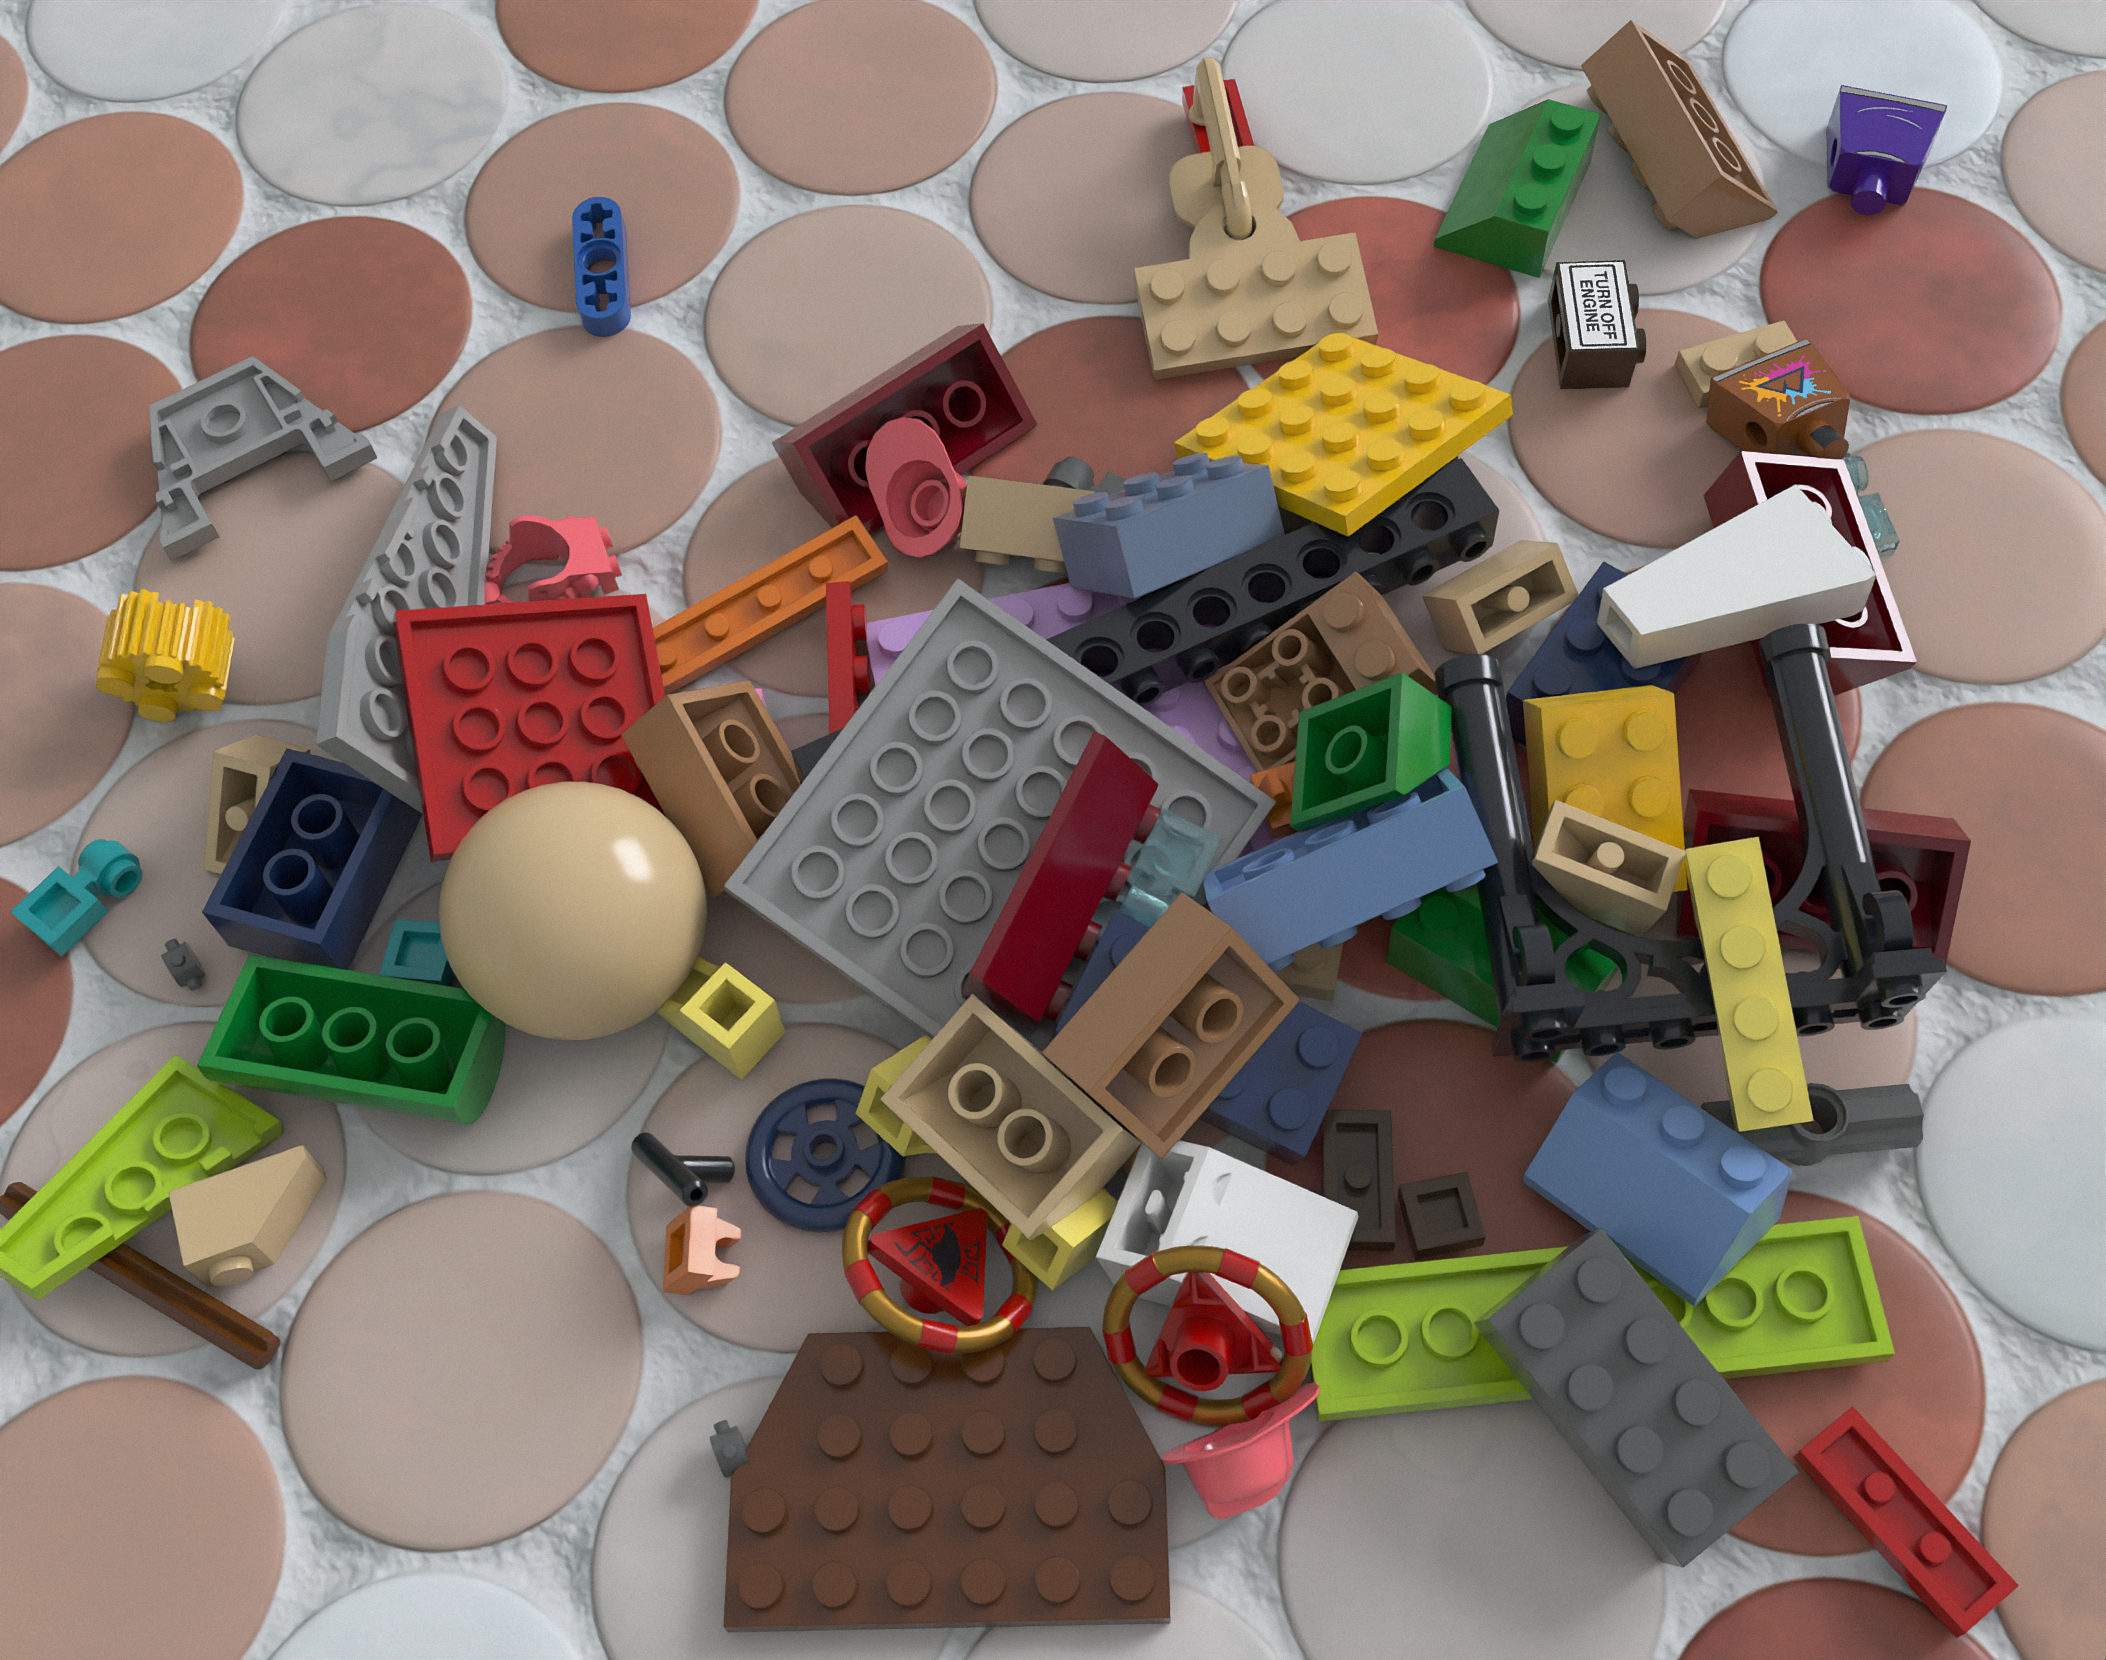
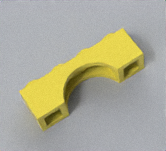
M1759 837L1688 848L1685 851L1684 862L1696 926L1704 952L1713 997L1722 1065L1734 1129L1736 1132L1811 1122L1813 1121V1115Z
M699 956L689 976L679 989L656 1011L659 1016L741 1080L786 1033L776 1002L772 997L726 962L718 966L705 961Z
M927 1035L922 1036L871 1069L855 1113L903 1157L937 1152L880 1099L931 1042L932 1039ZM1103 1187L1095 1197L1033 1240L1028 1239L1010 1222L1002 1246L1053 1291L1096 1257L1118 1201Z

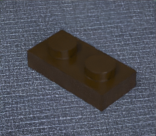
M1327 1110L1321 1122L1322 1196L1358 1213L1359 1217L1347 1250L1394 1251L1396 1231L1391 1110Z

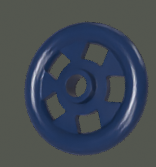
M823 1078L803 1082L778 1095L764 1108L756 1119L746 1146L745 1168L747 1179L753 1194L761 1206L777 1220L803 1231H840L845 1229L853 1209L871 1190H875L888 1182L901 1179L906 1156L903 1157L877 1133L878 1143L864 1150H859L856 1137L850 1130L864 1123L855 1114L865 1088L864 1085L836 1078ZM823 1105H836L837 1119L835 1121L823 1120L808 1124L807 1109ZM779 1134L797 1136L792 1145L791 1160L789 1161L772 1158L773 1146ZM831 1143L836 1146L835 1153L828 1159L819 1160L813 1157L815 1148L820 1144ZM856 1168H860L870 1178V1181L858 1193L848 1198L837 1185L847 1180ZM798 1176L806 1183L820 1187L810 1204L797 1200L787 1193L794 1179Z

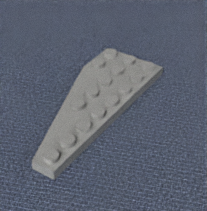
M460 405L440 414L328 635L316 738L317 746L422 814L392 620L395 610L485 605V582H487L485 575L488 571L486 567L489 557L497 437Z

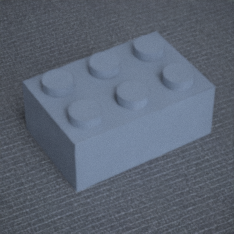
M1197 453L1175 460L1173 462L1174 470L1159 476L1158 473L1151 472L1125 480L1123 482L1125 490L1112 495H1109L1107 492H1098L1074 500V510L1053 518L1071 587L1135 599L1284 536L1269 465L1243 463L1241 456H1229L1209 461L1207 453Z

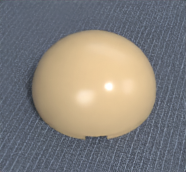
M558 782L538 786L509 797L490 809L472 826L456 848L448 864L439 898V925L444 951L452 971L469 995L485 1010L504 1021L505 1024L531 1035L558 1040H586L614 1034L638 1024L658 1011L660 1006L679 989L692 971L702 948L707 924V896L703 876L690 845L680 831L660 811L641 798L618 788L589 782Z

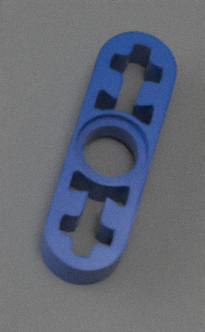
M593 197L581 202L575 208L572 215L576 306L584 328L595 336L607 337L624 330L631 319L627 234L619 205L606 197ZM603 222L604 238L595 237L596 223ZM610 259L616 262L610 270L603 273L588 271L589 266L597 260ZM598 294L608 295L610 303H608L606 311L600 312V298Z

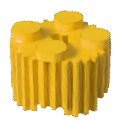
M140 589V593L129 591L128 596L124 594L119 595L117 610L112 609L110 615L107 616L97 667L96 688L106 694L122 696L125 702H135V706H138V714L147 720L170 722L176 718L177 712H181V710L193 712L194 709L200 711H217L222 709L235 642L233 631L228 630L230 615L222 613L223 608L213 607V602L211 601L203 602L195 599L194 606L191 608L186 607L185 603L173 604L171 600L161 603L158 601V592H149L146 589Z

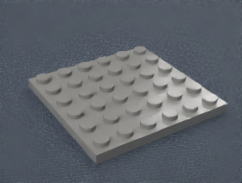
M957 579L724 885V889L729 895L933 1039L968 999L962 996L968 975L1093 732L1096 731L1106 736L1159 784L1150 804L1160 808L1161 812L1144 845L1133 839L1131 840L1121 862L1131 866L1132 869L1115 903L1102 897L1091 920L1103 927L1085 962L1074 956L1072 957L1061 980L1073 985L1055 1022L1042 1016L1037 1028L1032 1032L1003 1017L1035 1047L1043 1052L1050 1044L1054 1031L1114 911L1116 910L1151 928L1182 892L1201 906H1204L1207 899L1202 875L1236 860L1276 801L963 581Z

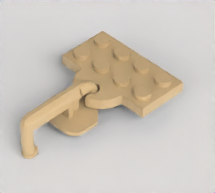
M1213 57L1203 58L1196 68L1193 105L1189 110V118L1196 125L1206 126L1211 151L1187 155L1179 159L1173 165L1169 175V189L1174 213L1179 221L1194 229L1189 241L1188 259L1134 268L1133 280L1154 380L1299 357L1318 344L1323 337L1334 333H1346L1359 340L1373 345L1376 344L1379 334L1356 233L1304 241L1299 240L1292 222L1278 210L1283 201L1284 191L1275 158L1270 152L1258 146H1237L1220 65Z

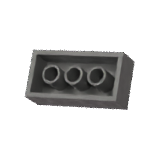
M1602 1228L1582 1235L1473 1322L1662 1563L1684 1568L1799 1473Z

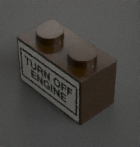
M1625 260L1556 262L1548 297V306L1560 389L1629 387L1635 365L1643 363L1645 360L1646 334L1643 328H1636L1635 318L1637 317L1639 307V291L1637 284H1629Z

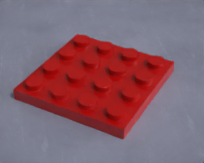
M646 594L395 610L392 621L430 862L451 860L464 836L490 809L509 797L546 784L558 782L604 784L641 798L665 816L621 736L624 731L665 697Z

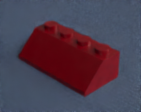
M984 323L953 328L773 441L772 445L799 492L832 528L857 515L867 532L871 534L883 526L884 523L869 488L865 470L866 456L874 434L887 422L906 417L921 420L934 429L945 447L954 471L959 475H962L1037 426V423Z
M1740 451L1703 495L1714 528L1796 484L1811 502L1820 504L1826 510L1834 528L1851 547H1857L1865 553L1872 565L1873 571L1877 574L1863 611L1850 617L1817 624L1825 629L1831 652V658L1826 665L1834 696L1912 668L1917 661L1845 460ZM1762 638L1751 640L1759 670L1770 698L1759 650V642Z
M1096 731L1093 732L968 975L962 994L966 998L974 994L1001 1016L1032 1032L1037 1028L1042 1016L1054 1022L1057 1019L1073 985L1061 979L1073 956L1083 962L1086 961L1103 927L1091 920L1102 897L1115 903L1132 869L1131 866L1121 862L1131 840L1133 839L1144 845L1161 812L1160 808L1150 804L1159 784L1106 736Z
M1689 789L1683 822L1685 851L1688 848L1759 837L1772 908H1774L1790 891L1800 868L1802 836L1794 800ZM1861 808L1881 891L1898 890L1903 894L1908 903L1913 925L1912 949L1931 947L1933 958H1944L1946 965L1971 840L1953 818ZM1818 877L1810 894L1798 910L1824 921L1830 927ZM1687 878L1688 890L1677 891L1676 932L1677 935L1700 937L1696 926ZM1780 930L1777 932L1780 947L1817 951V948L1810 941Z

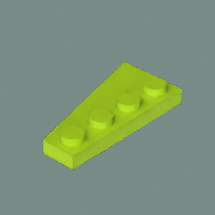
M175 1054L0 1229V1277L34 1300H40L172 1210L169 1191L229 1171L283 1134L281 1121L224 1084L206 1079L197 1067Z

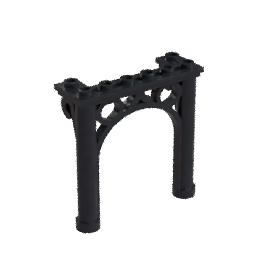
M1795 624L1782 627L1764 636L1759 642V650L1800 824L1802 857L1793 886L1788 894L1773 908L1777 932L1779 930L1810 941L1817 948L1820 955L1819 969L1811 972L1785 973L1796 1033L1800 1037L1813 1036L1832 1030L1835 1024L1860 1022L1861 1028L1865 1030L1893 1027L1904 1021V1017L1918 1002L1926 998V993L1947 972L1944 958L1934 959L1931 947L1912 949L1913 925L1910 909L1905 897L1898 890L1881 891L1826 665L1831 658V652L1825 629L1816 624ZM1474 654L1460 656L1441 664L1435 670L1434 676L1438 698L1452 707L1451 736L1459 781L1468 792L1498 863L1484 868L1486 875L1477 882L1500 1017L1497 1031L1491 1042L1493 1057L1513 1055L1516 1062L1532 1063L1550 1059L1559 1050L1583 1048V1053L1587 1056H1605L1624 1050L1626 1044L1652 1042L1655 1049L1668 1050L1688 1046L1695 1042L1696 1037L1719 1035L1710 981L1700 939L1679 941L1655 940L1626 934L1604 926L1570 905L1532 865L1535 853L1530 836L1499 661L1492 656ZM1818 877L1830 927L1824 921L1798 910L1810 894ZM1538 910L1553 925L1569 936L1566 941L1558 946L1555 954L1549 930L1544 923L1540 924ZM1590 948L1614 961L1621 971L1622 984L1617 989L1610 991L1584 992L1575 988L1573 983L1568 980L1565 973V964ZM1641 964L1648 965L1647 976L1662 978L1670 982L1680 992L1679 994L1631 998L1641 980ZM1703 964L1699 972L1691 965ZM1837 969H1840L1842 978L1831 979Z

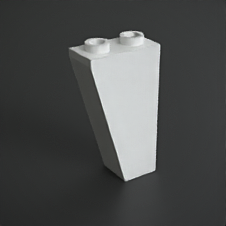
M1795 484L1603 588L1597 624L1630 665L1636 669L1763 638L1777 629L1790 625H1817L1853 616L1864 610L1877 574L1873 571L1872 565L1865 553L1857 547H1851L1834 528L1826 510L1820 504L1811 502Z

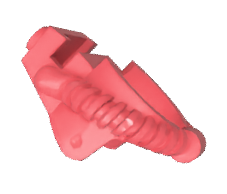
M534 515L516 517L509 523V539L506 540V545H501L497 549L498 554H493L490 558V563L487 564L486 569L488 571L485 575L487 582L484 583L485 604L516 602L510 600L504 594L501 595L500 590L503 589L506 578L521 564L538 559L557 561L561 557L567 561L564 570L554 577L536 581L529 585V601L591 597L590 592H593L600 585L604 595L619 590L616 577L622 576L616 555L608 556L606 550L613 547L607 527L599 528L595 516L577 518L576 516L568 515L565 519L549 520Z

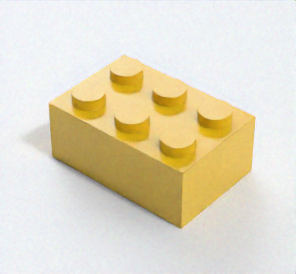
M1650 685L1523 700L1535 852L1549 811L1555 800L1685 851L1674 693ZM1684 858L1673 892L1688 890Z

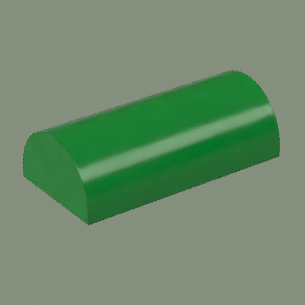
M249 954L197 1066L203 1076L213 1082L468 1125L474 1123L482 1115L494 1092L504 1053L505 1023L485 1010L462 988Z

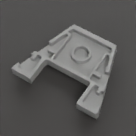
M254 356L148 406L153 464L157 468L159 492L156 493V503L161 509L162 520L159 541L171 561L219 538L216 529L198 499L201 493L217 485L224 484L232 478L270 459L277 458L284 452L303 443H307L330 481L377 459L368 438L359 432L356 434L351 432L337 421L333 413L327 409L322 411L304 398L300 389Z

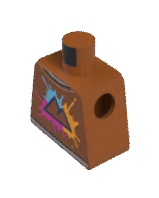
M1806 338L1711 377L1706 423L1745 452L1842 460L1849 448L1848 441L1844 436L1850 397L1846 388L1812 342Z

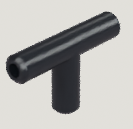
M651 1133L639 1134L634 1138L631 1145L632 1153L683 1203L690 1207L698 1206L705 1201L708 1195V1188L705 1183H729L735 1174V1164L729 1156L674 1155Z

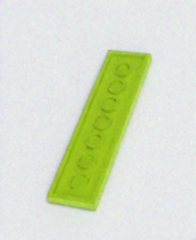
M1859 1216L1773 1225L1695 1307L1626 1257L1723 1379L1888 1362L1895 1355ZM1567 1247L1340 1270L1313 1344L1309 1367L1311 1382L1316 1383L1321 1388L1318 1396L1314 1399L1317 1422L1533 1399L1473 1322Z

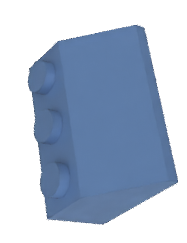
M1617 1052L1572 1094L1526 1170L1523 1183L1592 1232L1602 1228L1625 1257L1695 1307L1780 1219L1793 1170Z

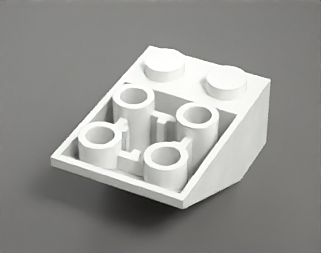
M1179 1140L1168 1154L1161 1159L1142 1143L1096 1258L1115 1285L1126 1269L1156 1251L1187 1245H1204L1230 1249L1260 1261L1262 1265L1273 1271L1290 1287L1307 1313L1312 1343L1314 1344L1359 1216L1357 1211L1210 1147ZM1185 1273L1170 1276L1141 1294L1138 1298L1171 1307ZM1211 1274L1262 1331L1282 1336L1278 1317L1260 1295L1252 1289Z

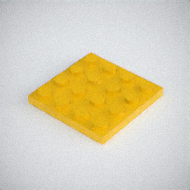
M1334 333L1323 337L1311 349L1295 360L1281 366L1276 373L1254 388L1243 392L1238 399L1212 417L1201 421L1196 428L1175 441L1174 447L1177 459L1192 454L1207 453L1209 461L1229 456H1241L1243 463L1269 465L1279 507L1345 536H1350L1513 415L1511 394L1486 386L1481 382L1461 377L1439 369L1434 365L1395 353L1390 349L1381 348L1351 337L1346 333Z

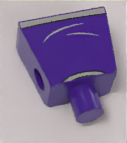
M1841 85L1826 130L1827 187L1833 192L1852 195V208L1863 215H1874L1881 212L1885 208L1886 202L1898 205L1906 203L1932 149L1946 113L1947 105Z

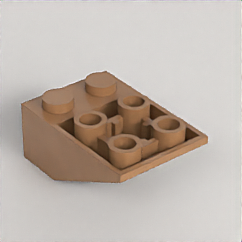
M1356 571L1204 682L1257 772L1295 761L1299 712L1401 672L1434 695H1437L1435 676L1383 596Z

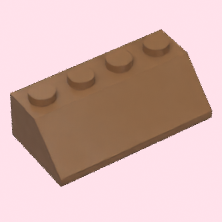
M1630 20L1581 65L1591 83V86L1587 89L1590 99L1602 112L1610 117L1612 124L1608 126L1610 135L1623 150L1630 153L1634 160L1629 166L1630 171L1645 189L1652 192L1656 199L1651 205L1652 210L1666 228L1674 230L1678 227L1698 239L1766 221L1778 213L1687 58Z

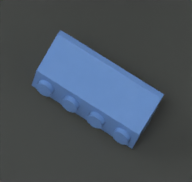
M1445 767L1404 796L1296 832L1203 874L1202 878L1207 903L1212 914L1231 926L1274 972H1277L1295 960L1294 952L1317 942L1321 948H1328L1345 942L1358 933L1356 925L1382 914L1384 920L1404 916L1422 904L1421 896L1444 886L1448 892L1467 888L1485 877L1484 868L1494 865L1498 861L1465 786Z

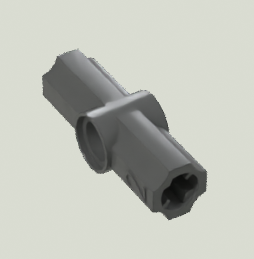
M1809 1083L1807 1084L1813 1119L1821 1126L1824 1134L1811 1133L1805 1130L1799 1123L1737 1132L1777 1160L1785 1159L1796 1165L1811 1166L1822 1162L1829 1155L1918 1147L1923 1140L1922 1122L1924 1114L1918 1093H1914L1909 1084L1835 1090L1824 1084ZM1729 1100L1702 1103L1701 1109L1735 1131Z

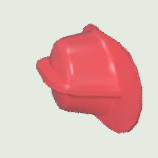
M906 417L887 422L874 434L867 449L865 470L869 488L882 517L885 530L894 547L904 555L918 558L936 554L948 543H954L961 539L967 484L964 478L954 471L945 447L934 429L921 420Z
M1316 1383L1302 1384L1291 1398L1262 1411L1254 1420L1221 1426L1212 1433L1172 1448L1161 1456V1460L1164 1464H1183L1206 1511L1213 1518L1226 1519L1261 1506L1277 1496L1290 1475L1293 1465L1289 1419L1306 1408L1318 1396L1321 1388Z

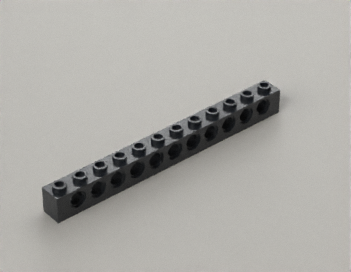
M1460 458L1443 466L1350 536H1345L1313 522L1046 640L1092 673L1104 672L1110 674L1100 678L1141 707H1145L1155 702L1163 693L1187 682L1198 683L1208 679L1219 668L1232 663L1355 571L1381 595H1385L1407 584L1410 586L1419 585L1432 577L1436 571L1456 562H1470L1477 559L1493 546L1500 510L1463 459ZM1314 576H1323V577H1326V578H1325V579H1319V578H1315ZM1259 600H1270V601H1273V602H1272V603H1262V602H1259ZM1205 624H1216V625H1219V626H1218V627H1214V628H1209V627H1204V626H1202V625H1205ZM1151 648L1164 649L1162 652H1149L1146 650ZM843 728L791 751L800 784L809 775Z

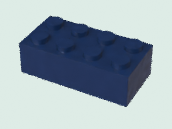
M1116 910L1114 911L1054 1031L1051 1041L1148 932L1150 927ZM1298 1002L1198 1119L1293 1166L1306 1157L1363 1033L1312 1007Z

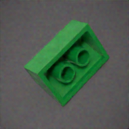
M1547 99L1489 124L1435 237L1434 247L1540 278L1591 163L1601 114Z
M1477 883L1453 892H1448L1444 886L1421 896L1422 904L1414 911L1399 917L1392 926L1385 962L1497 1028L1500 1017ZM1538 910L1540 924L1544 923L1547 926L1555 954L1558 946L1566 941L1569 936L1553 925ZM1590 948L1565 964V973L1568 980L1573 983L1575 988L1584 992L1605 991L1619 970V967L1613 960ZM1565 1050L1556 1051V1055L1550 1058V1060L1557 1064Z

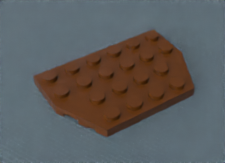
M1090 1327L1020 1328L1013 1337L1008 1338L997 1346L983 1351L962 1354H946L915 1347V1345L898 1338L890 1332L808 1333L746 1448L750 1462L737 1467L731 1476L723 1625L728 1633L1171 1623L1165 1466Z

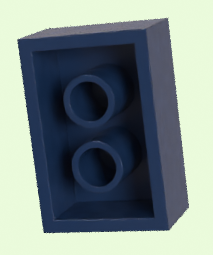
M1603 561L1507 691L1505 699L1513 740L1526 747L1523 700L1650 685L1672 692L1675 696L1699 662L1702 653L1634 669L1597 624L1603 588L1628 575Z
M286 748L202 913L230 947L271 958L348 970L423 814L343 762Z

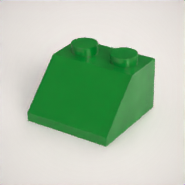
M1401 672L1299 712L1290 827L1300 832L1404 796L1448 766L1450 763L1452 707Z

